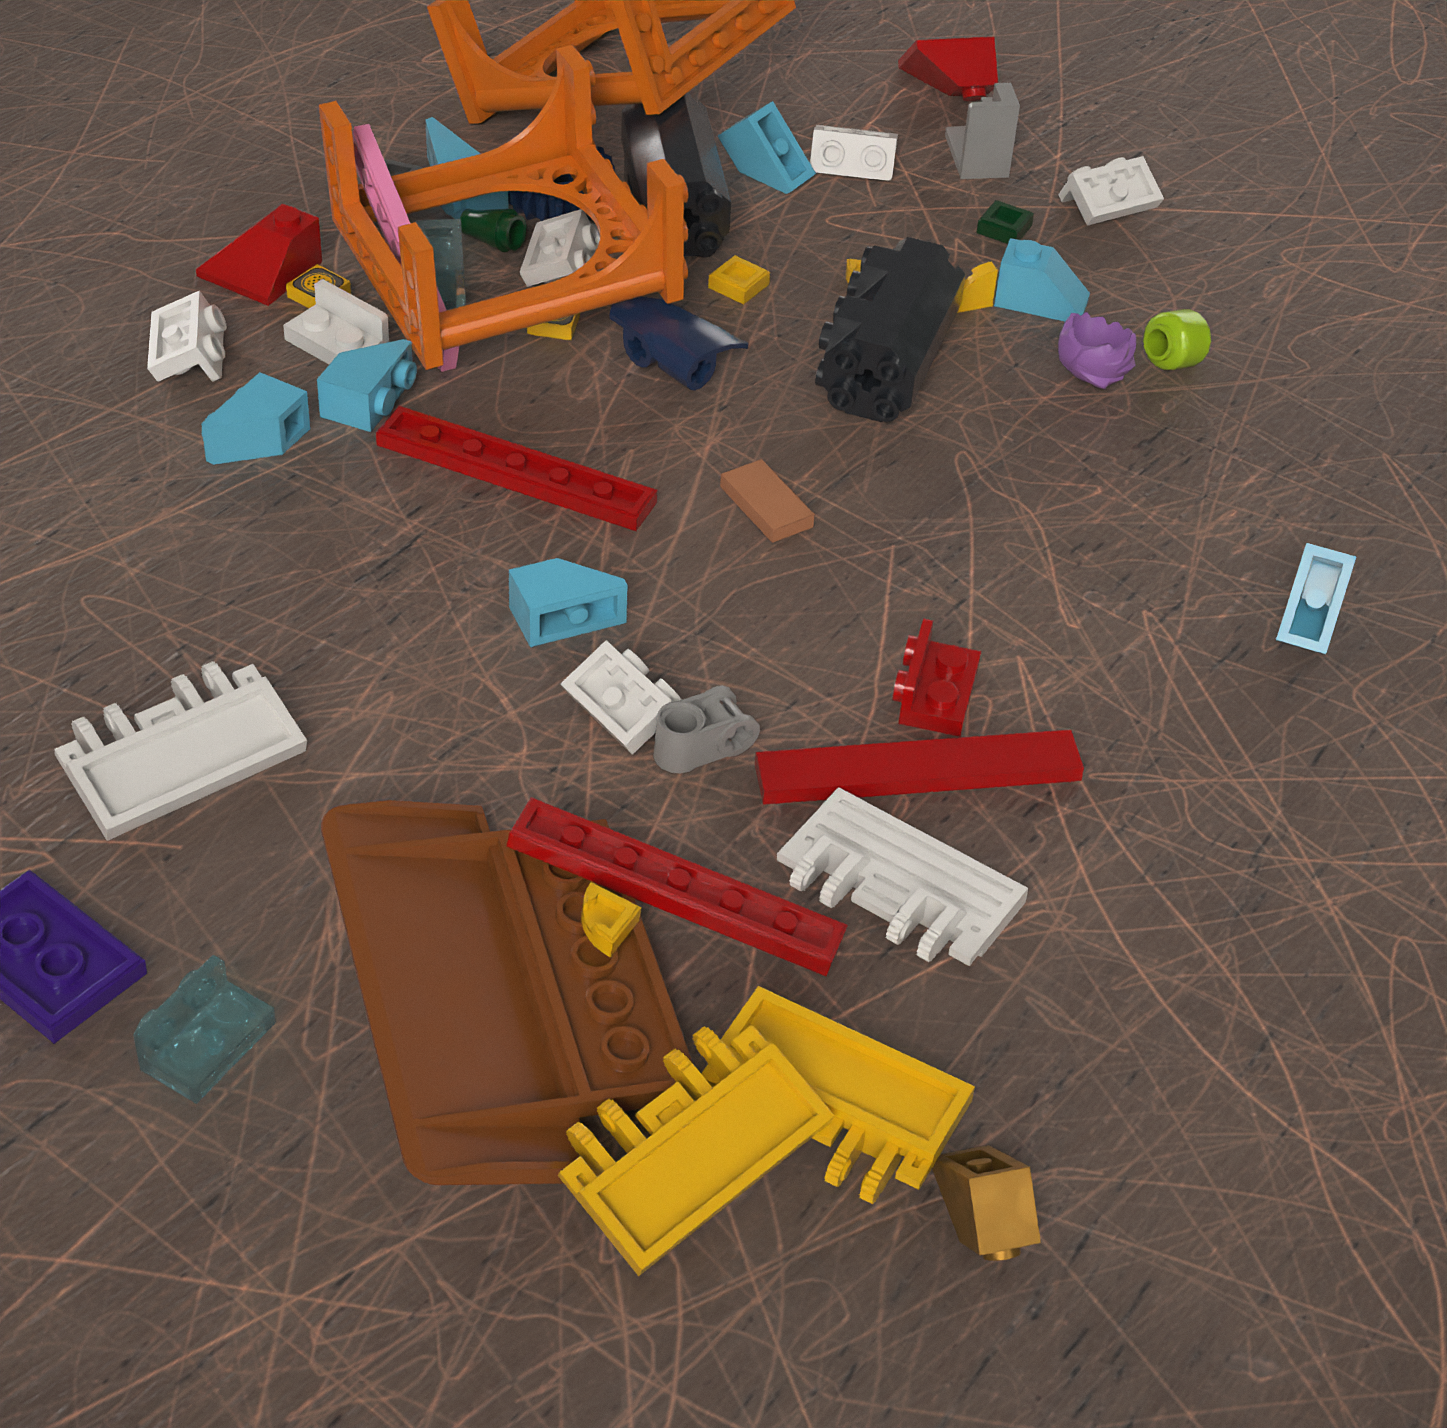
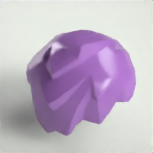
M1088 312L1083 313L1081 316L1078 313H1071L1059 334V360L1076 378L1088 382L1097 388L1106 389L1109 385L1123 380L1124 375L1136 365L1134 360L1136 334L1129 328L1123 330L1118 322H1113L1110 325L1107 324L1104 317L1091 318Z

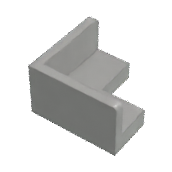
M995 83L993 97H981L980 102L970 103L968 105L966 126L946 127L945 137L960 179L1009 178L1020 109L1019 101L1011 83Z

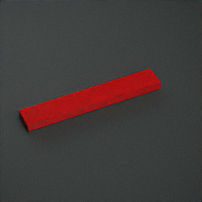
M398 406L376 432L377 446L633 531L639 529L657 504L656 489L402 406Z
M1072 730L756 752L755 769L763 805L827 800L838 787L860 798L1075 782L1082 780L1084 771Z
M532 797L509 832L506 847L826 977L848 926Z

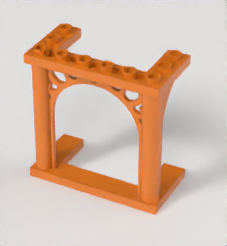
M436 0L427 6L469 124L482 123L499 111L543 109L551 95L557 78L548 75L557 68L556 48L573 45L580 52L606 32L617 28L619 29L632 72L595 74V85L591 87V101L593 105L643 104L646 115L661 114L796 8L794 0H574L572 4L492 59L487 55L468 0ZM704 20L668 47L661 23Z
M573 45L556 48L557 78L554 88L541 112L519 135L491 151L394 175L391 178L406 214L500 191H528L555 196L574 204L590 216L600 233L599 245L589 261L566 277L544 285L439 312L432 245L416 222L398 226L401 265L399 264L374 225L377 222L363 185L358 184L350 121L337 101L319 105L332 220L405 338L412 342V349L425 370L443 366L442 351L656 292L661 295L667 304L684 299V280L688 278V267L684 258V242L688 240V229L684 220V203L688 201L686 182L681 175H677L665 159L647 163V209L643 204L640 205L636 201L627 182H622L614 172L610 160L604 159L596 148L592 138V125L596 124V111L591 101V87L595 85V73L591 62L585 60ZM564 174H570L574 181L564 185L554 182L557 177ZM623 252L618 259L609 256L612 253Z

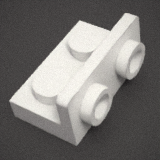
M816 125L813 132L810 164L816 173L889 181L893 176L898 134Z
M1143 156L1126 160L1124 157L1117 158L1105 166L1091 169L1089 166L1081 167L1068 176L1067 183L1058 194L1062 202L1075 200L1087 226L1157 208L1164 200Z
M582 209L537 222L519 272L526 286L529 287L543 282L547 284L559 280L582 267L593 256L599 245L600 233L597 226L590 223Z
M324 279L314 284L316 304L283 325L286 341L327 364H330L341 352L389 342L388 316L386 313Z
M197 291L152 312L147 369L157 381L172 375L184 374L197 364L200 365L212 382L222 378V361L225 358L223 337L227 326L221 310L214 304L210 305L202 293Z
M607 640L561 683L565 691L632 755L656 733L657 715L660 708L669 702L682 700L663 679L660 678L653 684L645 676L650 670L635 653L627 649L621 654Z

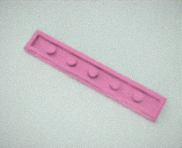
M370 125L355 126L354 130H352L356 171L383 237L401 265L398 226L410 224V221ZM437 288L439 312L446 311V307ZM459 346L442 351L443 366L437 367L441 372L456 368Z

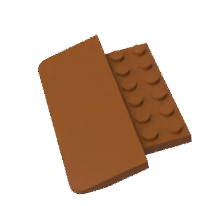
M395 800L340 805L332 808L324 815L321 822V833L405 1167L414 1177L432 1185L564 1184L558 1177L559 1172L580 1156L568 1140L566 1131L577 1122H580L579 1118L599 1115L597 1107L609 1098L617 1103L623 1111L645 1107L676 1083L675 1079L667 1072L668 1070L663 1062V1057L675 1048L684 1053L693 1063L641 916L639 922L613 955L609 957L590 942L581 923L584 895L592 881L506 847L511 829L490 832L482 806ZM606 819L591 820L594 823L609 828ZM592 882V883H594V884H596V885H598V886H600V887H602V888H604V889H606V890H608V891H610V892H612V893H614V894H616V895H618V896H620V897H622V898H624V899H626V900H628V901H630V902L636 904V901H635L634 898L629 897V896H627V895H624V894H622V893H619V892H617V891H615V890H612V889L607 888V887H605V886H602V885H600V884H597V883H595V882Z

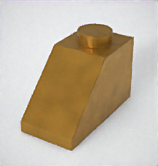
M989 1145L941 1154L938 1157L932 1170L961 1244L978 1255H982L984 1260L1001 1261L1019 1256L1021 1254L1020 1247L1041 1243L1030 1166Z

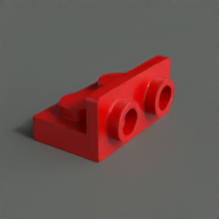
M923 618L919 635H909L907 639L903 665L908 666L909 670H899L895 681L892 701L901 702L898 724L961 737L979 668L981 651L931 641L934 620Z

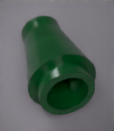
M465 209L459 219V229L462 234L472 236L501 252L517 250L521 247L526 237V221L514 209Z

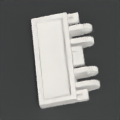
M215 661L203 665L201 668L203 681L214 699L205 703L187 676L182 674L172 678L171 686L175 697L135 714L134 720L140 728L138 732H135L117 703L104 707L105 723L116 739L115 742L105 746L88 719L81 717L72 721V729L76 740L54 749L55 756L107 841L306 751L307 739L266 676L261 677L254 664L233 672L232 679L238 686L235 690Z
M839 787L777 853V861L793 869L789 885L801 892L805 891L823 871L831 875L824 883L819 897V901L830 908L835 907L852 887L856 888L852 893L851 901L890 922L886 938L897 945L901 944L918 924L929 928L921 937L918 950L916 951L920 958L928 962L932 961L936 954L951 940L954 943L950 946L948 955L970 966L977 956H983L1022 908L1028 893L1026 886Z

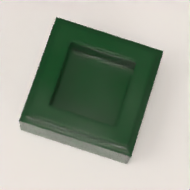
M995 200L978 220L976 233L1006 244L1009 243L1010 238L1021 240L1032 226L1034 213Z

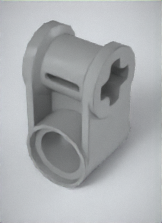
M716 686L704 693L680 701L669 702L660 708L657 715L653 758L661 769L670 773L681 774L690 772L699 766L745 752L757 740L760 733V725L751 715L743 714L736 705V695L729 687Z

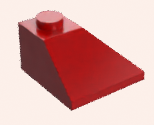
M994 36L916 40L898 60L899 69L948 96H962L963 101L981 100V97H986V94H989L994 89L995 83H998Z
M281 204L196 269V276L269 306L287 292V283L313 266L322 263L319 218L295 207Z

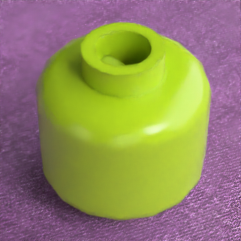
M1191 309L1161 312L1151 318L1145 327L1143 336L1144 349L1148 359L1160 369L1176 370L1193 367L1203 361L1209 352L1211 344L1210 329L1201 314Z

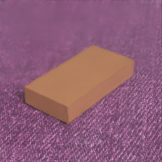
M762 459L721 474L720 487L772 543L813 528L815 514Z

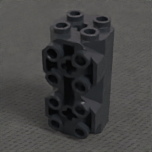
M687 92L661 114L646 115L643 104H634L632 107L631 104H628L622 109L621 141L624 150V179L629 185L633 197L640 205L643 204L647 209V163L665 159L674 172L684 178L688 189V201L684 203V220L688 229V240L684 242V256H697L701 258L712 256L721 246L724 237L729 233L731 200L706 106L699 100L697 103L691 98L690 92Z
M906 237L899 241L893 249L876 245L865 248L860 272L855 270L852 272L847 287L846 297L839 296L833 313V323L828 321L824 323L819 338V349L825 350V354L817 369L815 385L824 387L828 391L827 399L835 409L878 422H891L898 417L900 412L912 406L962 302L966 274L959 265L955 269L948 261L950 254L943 245Z

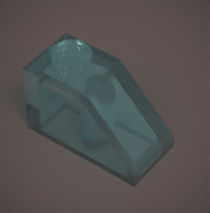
M415 220L433 247L436 285L446 310L465 306L466 295L461 220Z

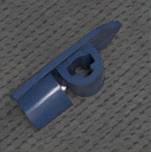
M641 296L611 305L609 318L623 327L624 348L631 361L641 368L658 362V367L663 372L690 390L695 391L702 388L711 379L716 367L717 353L729 349H748L749 343L680 307L671 303L667 304L663 299Z

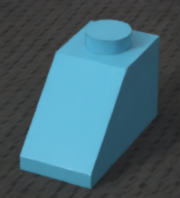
M773 101L741 119L718 135V138L740 173L785 194L790 193L816 174Z
M1010 238L1000 265L994 306L1064 322L1071 313H1078L1080 316L1085 313L1090 292L1054 247L1040 245L1032 240Z
M1306 543L1276 641L1326 655L1356 556Z
M559 558L509 569V608L530 647L624 624L627 621L628 585L623 578Z

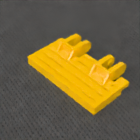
M758 986L720 1040L724 1042L739 1062L744 1064L746 1061L730 1043L733 1038L750 1025H753L768 1044L773 1042L835 1115L831 1123L813 1136L812 1139L831 1147L843 1128L849 1130L828 1165L824 1181L839 1187L849 1175L861 1152L876 1158L871 1170L863 1178L859 1198L874 1204L898 1167L902 1156L905 1158L896 1171L895 1179L919 1190L971 1104L975 1086ZM709 1064L701 1073L712 1087L722 1081Z
M750 1025L733 1038L730 1043L746 1061L744 1064L739 1062L724 1042L709 1027L706 1028L704 1026L692 1035L698 1052L722 1080L714 1087L708 1083L684 1053H681L679 1049L676 1050L675 1048L663 1057L664 1066L676 1083L637 1112L636 1118L651 1135L647 1139L628 1115L623 1112L622 1108L613 1100H610V1098L597 1107L598 1116L602 1124L627 1153L617 1162L609 1155L594 1134L582 1123L577 1122L566 1131L568 1140L580 1156L561 1170L558 1177L638 1276L830 1124L835 1117L773 1042L768 1044L753 1025Z

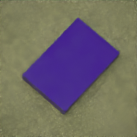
M30 869L0 890V1000L53 1044L147 974L146 962L142 957Z

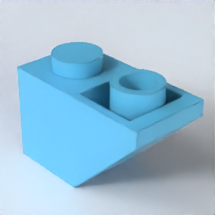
M401 339L339 353L317 379L320 417L371 432L383 416H388L391 413L395 401L405 389H410L415 381L417 366L412 359V342Z
M259 372L201 423L206 462L215 465L283 455L310 430L307 391Z

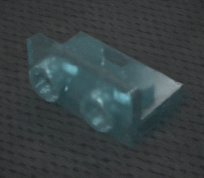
M212 955L198 970L190 971L182 979L178 989L159 1008L150 1010L139 1022L133 1035L139 1068L144 1073L197 1104L276 1023L274 1007L227 981L225 961Z

